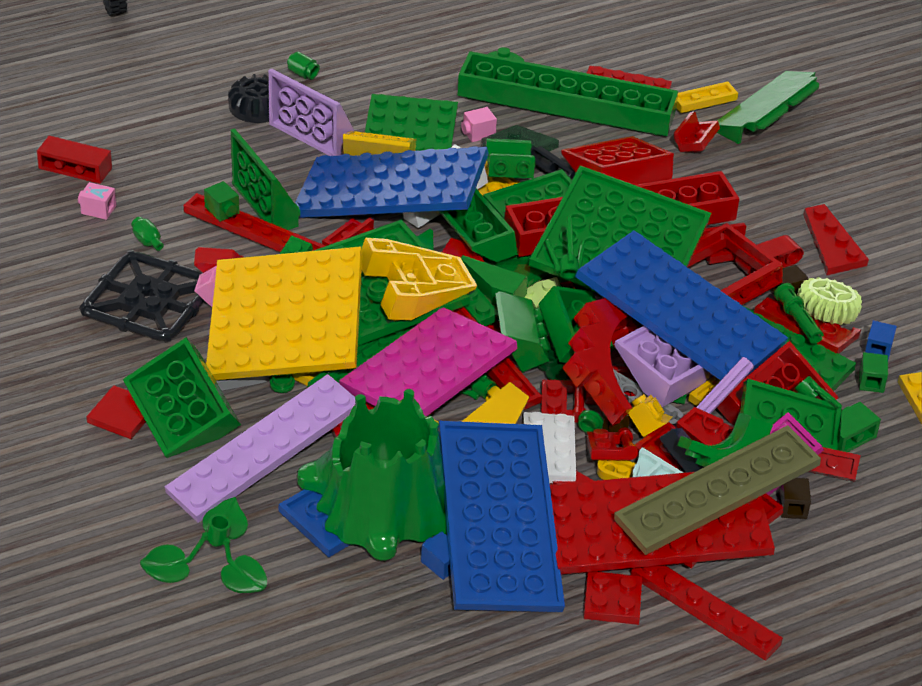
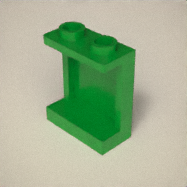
M486 138V147L489 155L485 164L488 177L534 179L535 156L531 155L530 140Z

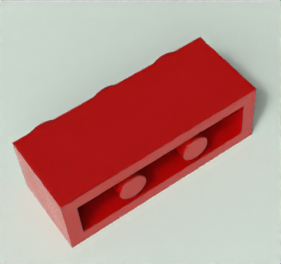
M50 135L37 150L38 168L101 184L112 169L111 150Z

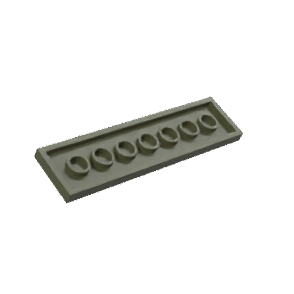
M787 425L615 512L614 520L641 551L647 555L820 466L821 458Z

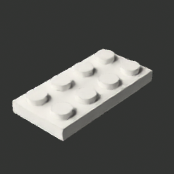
M524 412L523 424L542 425L549 483L553 484L552 481H576L574 416Z

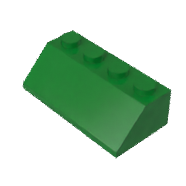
M477 189L474 192L468 209L439 211L472 251L495 262L504 261L518 255L515 231Z

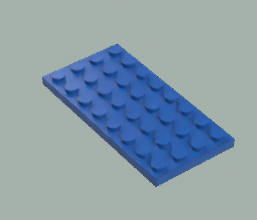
M472 146L469 148L427 149L422 151L406 150L402 153L386 151L382 154L374 155L363 153L357 156L342 154L316 157L295 202L300 209L299 218L468 209L489 155L487 147Z
M634 230L578 269L576 278L719 380H722L743 357L747 358L754 365V368L747 374L748 376L783 347L788 339L778 329L766 323L759 316L743 307L739 302L733 300L719 288L710 284L700 275L687 268L680 261Z
M439 421L438 432L445 482L444 504L454 610L563 612L565 602L561 571L557 567L555 554L558 547L542 425Z

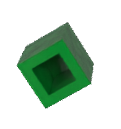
M224 181L204 189L205 208L220 222L240 213L239 195Z
M863 352L859 368V390L884 393L888 378V355Z

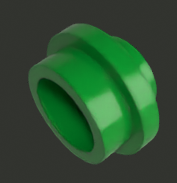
M384 280L372 281L367 289L368 298L376 302H382L388 283Z
M292 374L272 375L270 378L271 389L279 393L289 392L295 386V379Z
M584 410L579 415L578 425L585 433L602 428L603 419L597 412Z

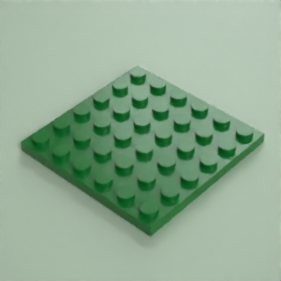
M580 166L531 255L529 266L561 277L560 274L555 273V265L545 241L547 239L550 241L560 262L562 256L568 254L567 217L571 216L573 255L578 258L580 245L583 244L585 246L582 266L634 230L687 267L710 220L711 213ZM578 278L569 279V281L590 288Z

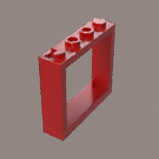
M728 223L701 237L687 266L688 268L725 247L757 270L721 290L741 305L781 284L783 281V264Z

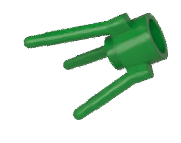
M571 216L567 217L568 254L563 255L560 262L548 239L545 241L555 265V273L568 280L575 279L578 269L582 267L585 248L583 244L580 245L578 258L573 255Z
M483 374L469 385L472 388L471 391L463 389L459 393L468 395L475 400L479 397L486 399L487 391L496 386V383Z
M810 376L794 388L797 393L814 398L819 396L822 400L831 402L837 408L842 406Z

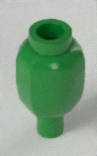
M136 217L132 221L133 234L144 246H153L157 251L164 247V244L160 241L161 235L159 230L149 219Z

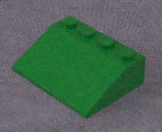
M235 128L231 129L233 186L260 219L286 230L299 227L300 209L298 205L293 202L275 175Z
M187 337L123 379L166 458L221 439L241 425L200 352Z

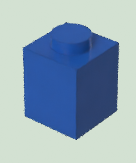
M873 320L865 352L888 355L889 360L897 326Z
M440 532L423 543L421 562L443 580L451 575L448 536Z

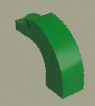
M739 413L733 431L721 443L706 445L681 436L677 446L685 448L686 455L697 458L696 464L706 467L770 435L773 424Z

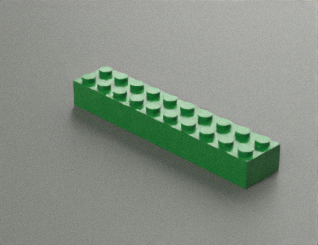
M469 51L458 75L457 96L528 109L530 111L544 112L550 115H560L592 123H601L613 127H622L634 131L653 133L659 136H668L676 113L679 91Z

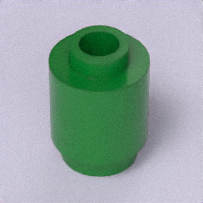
M299 51L291 54L287 60L288 70L304 79L309 78L313 80L319 73L320 66L316 60Z

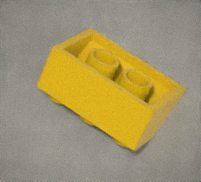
M349 131L343 134L344 154H349L350 156H357L363 153H371V155L382 154L386 151L402 153L406 150L415 151L416 139L358 131Z

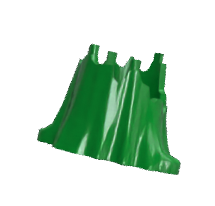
M406 389L404 391V399L400 401L380 396L376 406L371 410L366 406V397L362 394L355 397V405L351 409L349 416L343 420L340 433L335 437L331 448L317 460L306 463L297 471V483L302 489L315 491L322 495L317 503V510L328 515L325 522L326 531L337 535L343 543L364 547L375 559L389 560L396 555L397 546L403 540L423 542L440 532L447 534L444 504L445 482L438 422L434 421L432 416L426 417L419 403L414 399V391L412 389Z

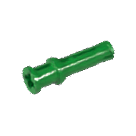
M784 283L778 286L774 291V297L783 304L785 313L793 316L810 343L816 344L820 342L824 334L804 308V301L800 296L796 295L793 285L791 283Z

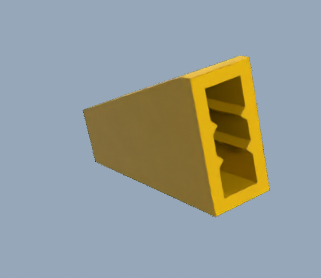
M509 382L461 422L517 424L529 396Z

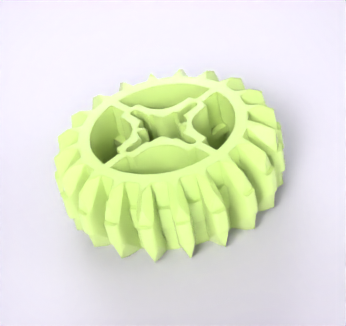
M809 278V280H805L801 284L797 296L803 299L804 308L810 316L814 317L815 320H822L823 323L850 324V322L855 321L862 308L861 296L856 290H853L851 286L844 285L843 282L840 283L828 278Z

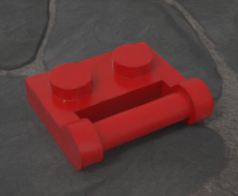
M542 380L541 413L574 416V422L578 423L579 415L582 411L586 410L584 408V392L586 388L584 386L576 387L572 380ZM567 393H574L573 410H567Z
M621 428L618 432H609L606 429H595L593 432H587L586 442L591 460H633L638 455V449L632 442L633 434L629 428ZM616 444H622L623 447H616Z

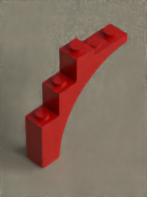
M606 298L586 303L573 318L580 329L568 342L575 353L564 365L563 369L576 387L584 386L610 423L615 425L622 421L630 412L632 406L623 394L615 377L610 356V345L613 333L626 327L632 320V317Z

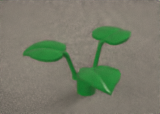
M236 497L222 501L204 515L202 526L206 532L202 533L201 539L187 558H185L184 552L179 547L166 544L152 549L146 557L140 560L141 567L154 579L166 583L179 582L188 577L190 569L187 563L193 560L204 542L208 540L212 546H225L226 560L229 565L222 568L221 580L228 589L238 593L263 591L267 586V576L258 561L247 555L238 556L235 560L231 557L230 539H237L243 536L248 527L247 518L241 510Z

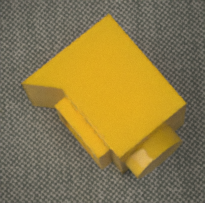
M645 394L631 401L633 406L628 413L643 437L662 427L673 417L664 414L665 411L656 397L653 398L652 395L646 397Z

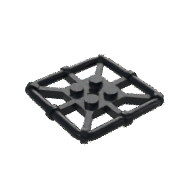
M129 250L127 254H124L107 274H103L99 278V283L84 299L79 309L83 316L116 326L120 331H131L155 340L164 341L165 343L171 342V339L181 331L189 319L196 316L204 300L197 294L187 304L177 301L179 296L195 293L197 281L180 285L168 281L175 273L198 280L199 275L203 272L179 265L174 260L166 261L148 254ZM138 262L163 269L164 271L158 278L142 273ZM129 263L135 278L129 285L115 281L114 279ZM106 289L120 293V296L116 299L95 303ZM119 309L129 312L126 317L123 316L122 318L105 313ZM168 310L181 313L171 328L166 326L162 318ZM139 316L153 320L159 330L135 323Z

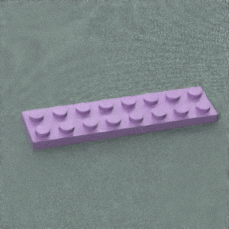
M327 374L165 486L166 493L199 523L210 509L216 507L222 501L236 497L340 424L349 416L351 409L355 405V396Z

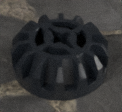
M253 74L249 79L243 76L240 81L237 80L231 86V89L228 91L229 110L233 116L250 123L269 122V77L264 74L260 78Z

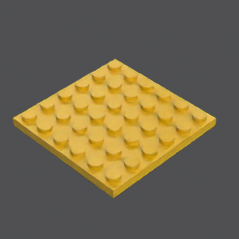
M361 247L217 260L206 361L215 380L357 368L362 272Z

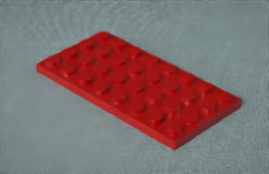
M694 472L550 485L558 547L555 554L557 567L560 569L561 574L774 555L775 547L762 496H759L645 555L614 520L615 512Z

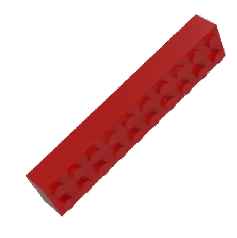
M722 171L635 185L710 212L711 217L707 225L734 221L737 217L740 198ZM563 197L506 206L505 221L515 231L519 257L533 254Z

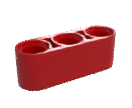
M783 235L756 244L781 262L783 268L798 263L804 255L803 249L789 235ZM736 256V264L747 275L757 271L740 257Z

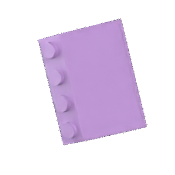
M273 69L268 70L269 125L329 156L344 154L343 134L354 131L340 103Z
M645 326L625 335L614 343L643 393L647 396L652 395L653 398L656 397L661 407L696 389L714 376Z

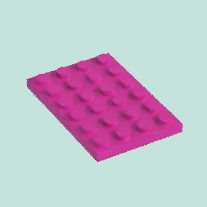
M441 308L340 379L339 383L354 396L364 395L366 402L376 406L380 396L400 401L404 399V391L412 389L414 391V399L419 403L424 415L428 416L517 349V341L449 309Z

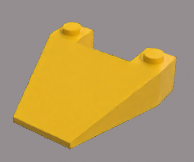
M365 238L362 246V271L364 275L369 277H387L389 280L381 302V306L388 319L394 321L413 320L475 290L477 287L462 259L458 256L389 239Z

